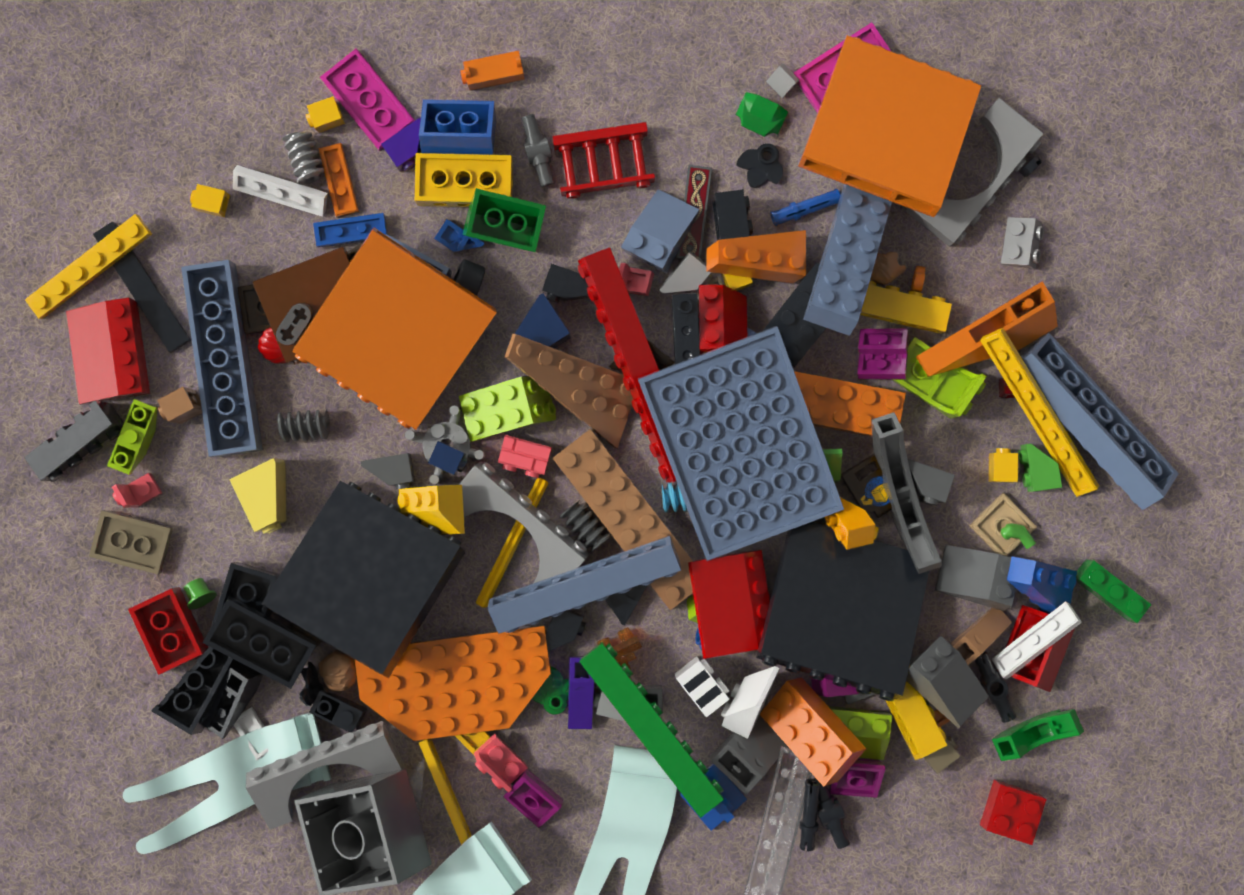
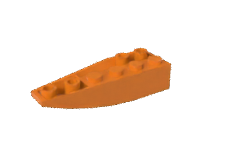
M1042 281L917 355L916 358L928 377L991 359L980 340L983 336L1001 328H1004L1018 351L1058 327L1055 301Z

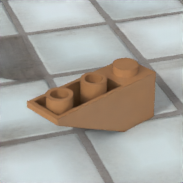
M991 608L950 644L960 652L969 665L1012 622L1002 610Z

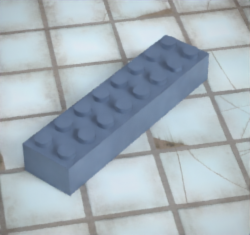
M844 184L803 320L849 336L851 335L859 321L892 204L891 201Z
M230 260L181 267L209 457L217 458L262 451L263 447L247 337L244 332L237 289L239 283L236 264Z
M1047 333L1030 346L1021 358L1066 430L1075 436L1082 447L1097 460L1099 466L1109 473L1114 482L1121 486L1130 496V499L1142 510L1164 498L1179 473L1050 333Z

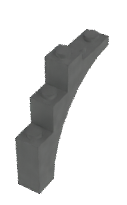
M893 412L872 419L874 454L882 470L883 487L892 505L893 522L901 540H904L918 574L942 567V561L933 543L918 501L908 464L903 429L896 414Z

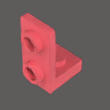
M151 473L145 474L128 485L115 484L112 486L115 501L124 508H138L162 494Z

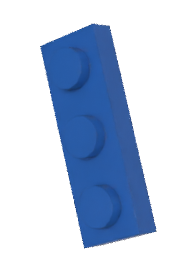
M384 213L313 223L316 247L318 248L365 241L374 227L385 235L387 234Z

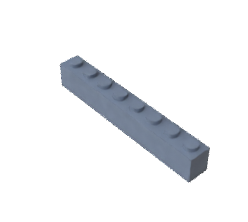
M668 536L489 599L488 611L498 634L503 632L510 633L517 630L520 626L526 624L534 625L543 618L549 616L557 617L566 610L572 608L580 609L589 602L595 600L603 601L609 595L626 593L632 587L649 585L655 579L672 577L678 571H681L680 559L671 537Z

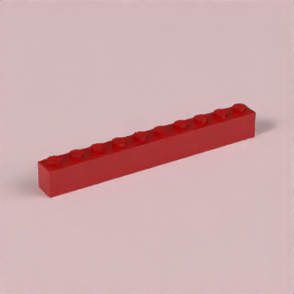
M609 247L578 260V270L581 277L585 278L587 282L589 298L595 302L597 307L596 316L605 327L606 341L609 346L613 347L615 352L614 361L623 372L624 386L631 392L633 397L632 406L641 417L642 431L645 435H648L651 442L649 445L650 451L655 458L657 457L659 462L658 470L660 476L666 482H676L638 378L657 372L659 369L612 250Z

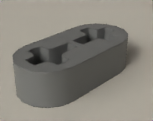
M300 302L289 310L276 331V337L280 343L291 345L299 339L313 317V310L309 304ZM304 308L306 310L304 314L307 318L303 317L298 323L295 322L298 316L296 309L301 310ZM293 325L294 329L291 334L294 337L287 340L284 339L285 334L282 330H287Z

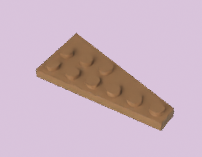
M512 334L505 358L523 373L530 376L541 388L548 391L559 403L577 418L584 421L595 433L608 441L612 447L618 449L633 400L631 392L624 386V375L520 335Z

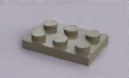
M101 510L89 557L159 575L162 571L173 528Z

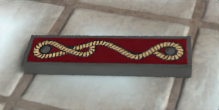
M688 165L684 202L699 209L700 212L677 253V259L682 260L689 251L701 259L712 172L710 167Z

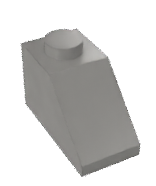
M689 251L660 286V291L662 293L697 290L699 285H707L711 280V272H706V263Z

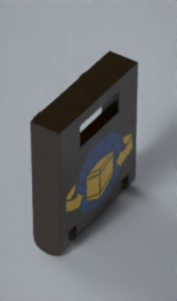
M874 453L841 474L842 480L858 506L864 509L873 521L872 512H874L877 518H880L892 510V505L883 487L882 470ZM873 462L878 469L858 480L855 473Z

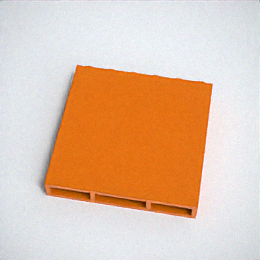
M847 35L798 167L935 217L942 206L981 85L974 83L972 80L952 75L948 71L933 68L927 63L909 59L903 54L893 53L881 46H875L862 41L860 38Z
M374 227L294 346L292 352L296 354L295 357L305 364L309 362L316 366V370L323 376L328 377L330 375L337 380L336 383L346 390L352 389L357 392V396L364 402L369 403L371 401L378 406L377 409L387 416L391 414L398 418V422L405 428L410 429L412 427L416 430L497 312L495 307Z

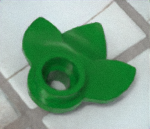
M550 666L551 674L532 699L537 703L543 704L544 709L549 714L557 715L566 709L569 679L563 680L561 673L556 668ZM553 698L559 700L558 707L552 705L551 701Z

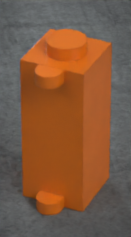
M519 51L464 61V70H460L463 84H468L470 91L525 80Z

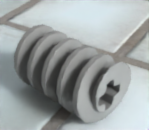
M295 132L282 138L286 142V150L289 151L288 157L292 159L290 162L291 166L296 168L293 171L294 175L299 177L296 180L297 184L300 185L310 184L319 180V175L324 172V168H316L321 163V159H313L314 156L319 154L318 150H310L311 147L316 145L315 141H307V139L313 136L312 132Z

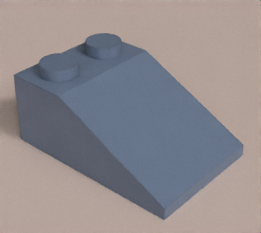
M658 189L631 227L621 248L631 256L667 273L700 210Z

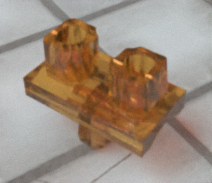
M627 627L617 633L621 643L614 646V649L618 653L616 659H618L619 663L622 665L625 662L631 669L629 662L637 659L634 651L642 648L638 637L634 636ZM609 637L599 640L597 642L598 645L602 641L605 643V645H608L609 643L612 645Z

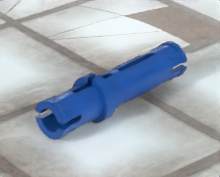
M836 188L799 203H789V206L770 212L774 226H778L793 219L795 221L800 220L804 215L838 204L841 195Z

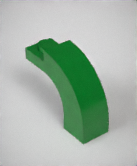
M1058 709L1016 724L995 736L992 741L1000 760L1007 761L1021 758L1030 750L1044 743L1081 735L1084 729L1075 709L1062 712Z

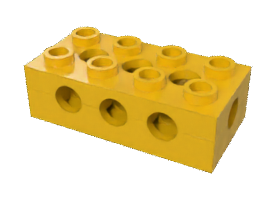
M416 153L414 201L418 206L469 207L476 188L510 197L513 196L512 155ZM438 177H446L443 184H435ZM469 177L470 181L466 185H460L459 181L461 178ZM491 177L494 179L491 185L486 186L482 184L485 178Z

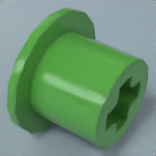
M203 578L195 579L184 586V591L190 600L187 604L190 610L205 606L217 596L216 591H209Z

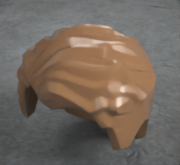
M890 251L886 254L878 252L870 279L873 282L887 285L905 272L907 268L905 265L898 264L897 258L899 255L897 252Z
M334 650L319 663L320 675L324 678V682L330 691H345L355 683L357 677L355 659L340 650Z

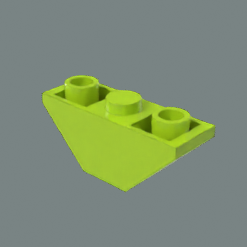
M136 399L133 400L107 464L108 467L128 475L132 474L146 455L156 431V407Z

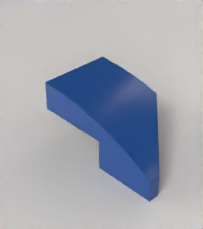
M448 219L445 220L434 237V240L453 252L484 245V242L477 238L462 235L463 229Z

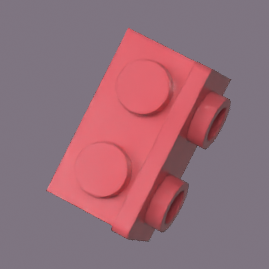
M496 734L492 735L474 752L477 761L475 763L476 767L483 774H490L493 777L491 780L500 790L504 788L508 793L513 790L511 783L528 769L527 764Z

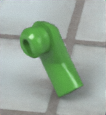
M1009 523L1001 529V535L1004 539L1018 538L1026 549L1036 544V541L1023 525Z

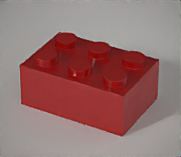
M180 587L171 588L128 609L158 675L203 655L208 649V646L203 643L202 633L191 610L187 607L188 603Z

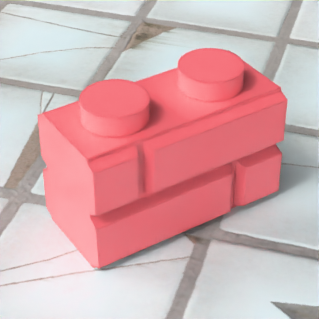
M505 435L498 463L503 464L502 469L516 472V469L520 468L526 470L525 475L539 478L540 474L545 475L552 447Z

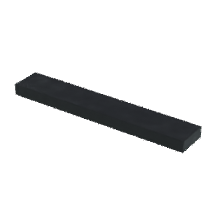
M112 221L93 233V236L99 242L118 226ZM133 250L113 264V267L169 353L174 352L191 341Z

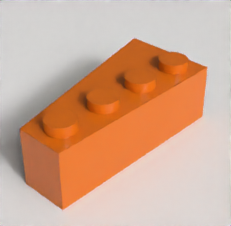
M806 230L718 240L707 248L706 272L793 284L806 276Z

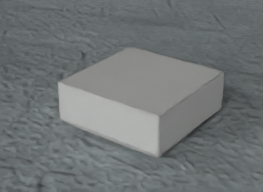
M783 63L766 82L783 98L797 84L799 79Z

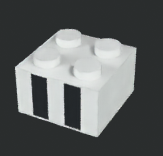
M696 656L677 671L675 677L702 713L708 717L729 700L726 694L729 690L719 677L714 679L711 675L714 673V670L705 659L700 661Z

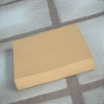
M1005 493L996 498L969 525L994 553L1008 556L1021 543L1018 538L1011 537L1009 540H1006L1002 537L1001 529L1006 524L1023 525L1030 534L1037 528Z

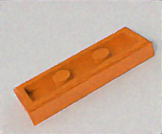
M342 143L318 148L335 216L338 218L360 212Z

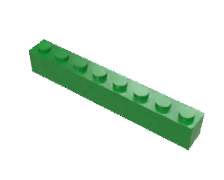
M602 641L584 655L579 662L700 818L724 800L721 794L724 791L716 779L713 781L709 779L706 775L709 770L700 759L697 762L691 755L694 751L685 740L681 742L676 736L678 730L672 722L668 721L666 723L660 716L663 714L662 709L655 701L652 704L646 697L649 693L640 682L636 684L630 677L633 675V672L625 662L622 665L616 659L618 653L610 643L605 645Z

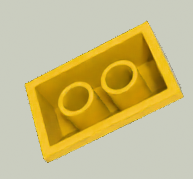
M462 485L399 489L398 505L401 509V514L405 516L411 514L421 520L420 524L428 527V525L434 526L441 531L440 535L465 534Z

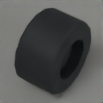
M463 259L455 274L454 281L475 295H478L485 275V267Z

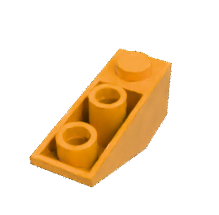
M840 497L844 510L825 516L826 524L831 526L836 538L843 543L847 550L873 544L876 524L864 509Z

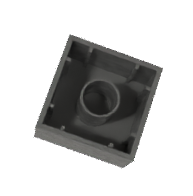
M406 769L332 783L294 800L319 895H333L399 884L432 864Z

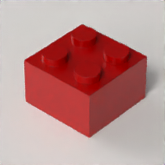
M994 779L980 826L986 831L1033 845L1047 799L1038 793Z

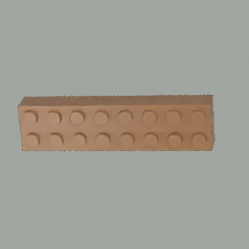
M591 429L553 457L559 468L624 551L668 536L671 537L680 559L681 571H678L672 577L655 579L650 584L669 610H672L693 593L688 562H692V559Z

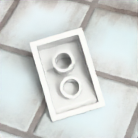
M774 666L744 677L741 685L736 683L731 693V697L734 699L731 704L726 703L721 713V716L725 717L722 723L723 727L748 739L768 698L779 671L778 667Z

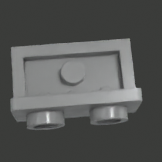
M1008 217L1001 259L1002 265L1036 269V263H1039L1041 257L1039 242L1044 236V227L1041 222L1036 218Z

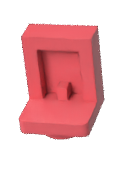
M621 263L619 271L628 293L649 296L654 273L649 270L631 268L627 263Z

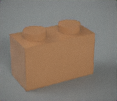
M181 387L157 400L160 405L158 411L164 420H168V422L182 424L202 414L201 400L194 389Z

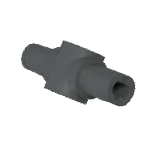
M535 114L526 115L521 119L527 137L524 147L529 164L536 167L541 187L554 184V179L549 164L552 154L547 138H544L543 134L540 133Z

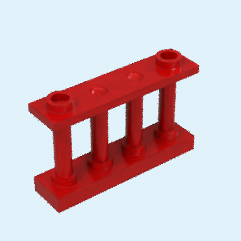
M642 122L552 136L554 150H559L562 153L567 186L560 187L561 196H566L567 199H575L581 197L580 194L635 185L638 189L650 187V183L655 182L654 173L646 174L641 142L644 140L643 137H647L648 134L647 123ZM629 139L633 145L637 176L623 178L618 144H620L621 140ZM606 143L609 146L614 177L612 180L600 181L595 153L597 144ZM583 146V149L586 150L590 183L576 185L571 151H573L574 147Z

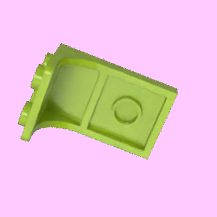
M914 337L908 345L906 379L891 380L950 419L960 417L962 414L966 415L973 405L970 401L974 395H979L985 388L986 383L984 380L986 375L983 373L975 374L960 367L928 377L916 356L931 347Z
M521 376L459 396L470 442L518 428L556 420V408L550 393L541 388L530 376Z

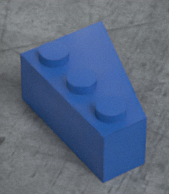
M1012 556L1007 581L1019 592L1026 594L1032 603L1040 607L1042 612L1050 614L1064 602L1071 604L1073 589L1076 585L1077 571Z

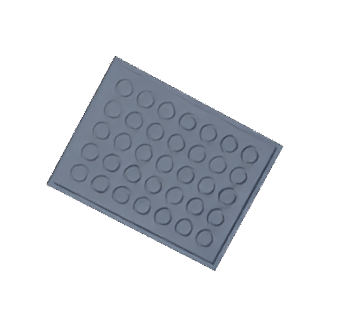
M777 326L638 378L707 561L844 510Z

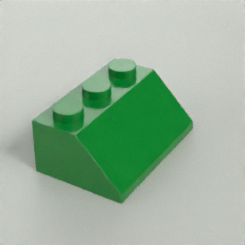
M476 188L467 212L462 235L536 252L546 205Z

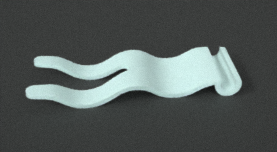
M305 713L286 721L256 729L159 777L126 788L123 792V799L131 803L155 798L210 780L217 781L219 785L218 791L162 829L140 839L136 844L137 851L140 854H147L161 850L255 804L246 790V773L255 768L271 764L278 759H284L297 754L299 751L320 745L322 741L315 715ZM249 742L258 754L267 748L269 751L264 754L265 756L256 761L249 748ZM328 765L308 772L295 784L292 790L309 786L317 781L324 780L325 782L331 780Z
M614 745L612 768L603 812L574 895H599L614 863L621 857H625L629 861L622 895L646 894L650 878L668 832L677 787L647 749Z
M490 822L451 854L418 887L413 895H512L522 886L529 883L532 878L497 828Z

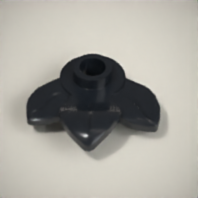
M763 144L757 150H746L740 155L736 163L737 167L748 170L747 181L751 188L762 185L767 179L774 184H778L783 175V168L778 162L779 151L772 144ZM769 152L771 159H764L763 153Z
M308 662V667L303 668L301 671L306 685L300 692L299 698L306 706H311L319 691L325 690L323 685L319 683L316 667L312 662Z

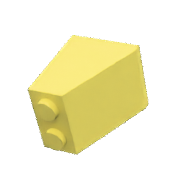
M270 459L229 479L254 532L270 534L282 528L281 523L286 521V465L283 459Z

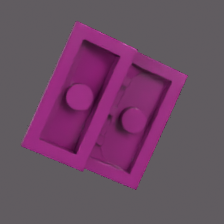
M908 328L860 329L858 379H906Z

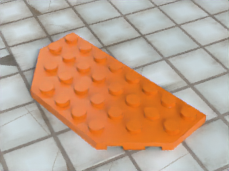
M545 625L519 628L510 633L503 632L498 634V632H489L410 643L389 679L355 660L360 700L413 741L510 728L551 674Z

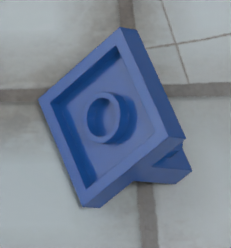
M714 764L708 768L709 771L706 775L711 781L716 779L724 790L721 793L724 800L700 818L711 831L723 820L727 823L734 818L733 812L747 800L737 786ZM680 792V796H681V797L686 801V803L692 808V806L688 803V801L685 799V797H684V796L681 794V792Z

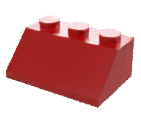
M699 285L700 355L748 337L747 296L725 285Z
M1022 604L1006 647L1049 614ZM1075 628L1011 677L1051 692Z

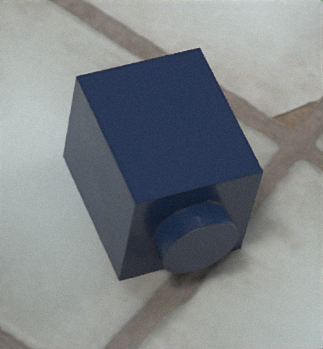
M438 441L428 463L453 475H457L458 471L463 472L468 460L465 459L466 453Z

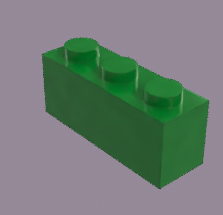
M1086 559L1077 570L1076 582L1128 622L1138 623L1152 605L1094 560Z

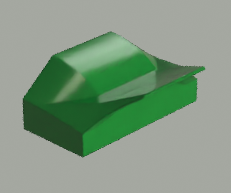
M746 92L735 115L740 117L742 127L765 137L771 133L778 135L788 111L779 104L760 95Z

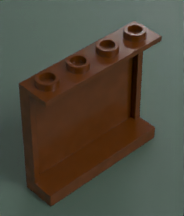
M345 246L252 282L286 363L293 361L294 365L301 363L295 357L296 354L292 352L298 340L291 345L280 343L276 337L279 325L289 310L300 302L307 303L312 307V319L314 318L350 264L349 254ZM304 308L301 310L296 309L298 316L295 322L298 323L303 317L307 318L304 314L306 311ZM293 325L287 330H282L285 334L284 339L287 340L294 337L291 334L294 329Z

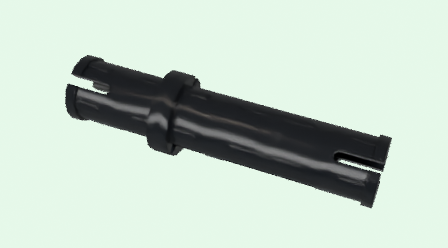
M812 778L805 780L803 818L799 825L801 830L799 848L804 851L805 845H807L808 852L815 849V833L818 831L819 826L817 811L821 783L815 779V784H813Z

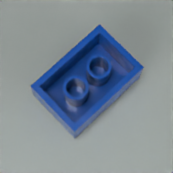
M423 100L419 130L421 153L493 155L496 128L494 101Z

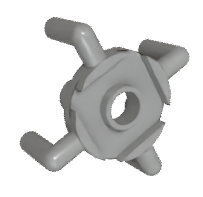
M455 405L450 407L451 416L449 422L433 425L426 434L411 430L405 432L406 439L423 444L424 456L428 461L437 442H442L444 439H450L453 442V448L466 453L465 459L471 457L484 460L486 457L485 452L471 448L468 434L458 425L461 409ZM436 467L434 475L429 478L430 483L440 484L444 470Z

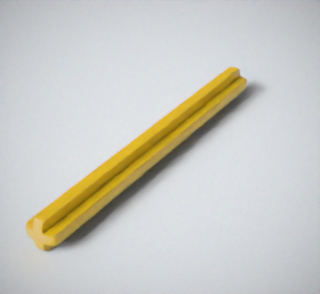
M540 477L536 479L528 495L535 508H537L548 486V481ZM517 520L476 600V604L483 608L488 607L489 599L493 597L526 530Z

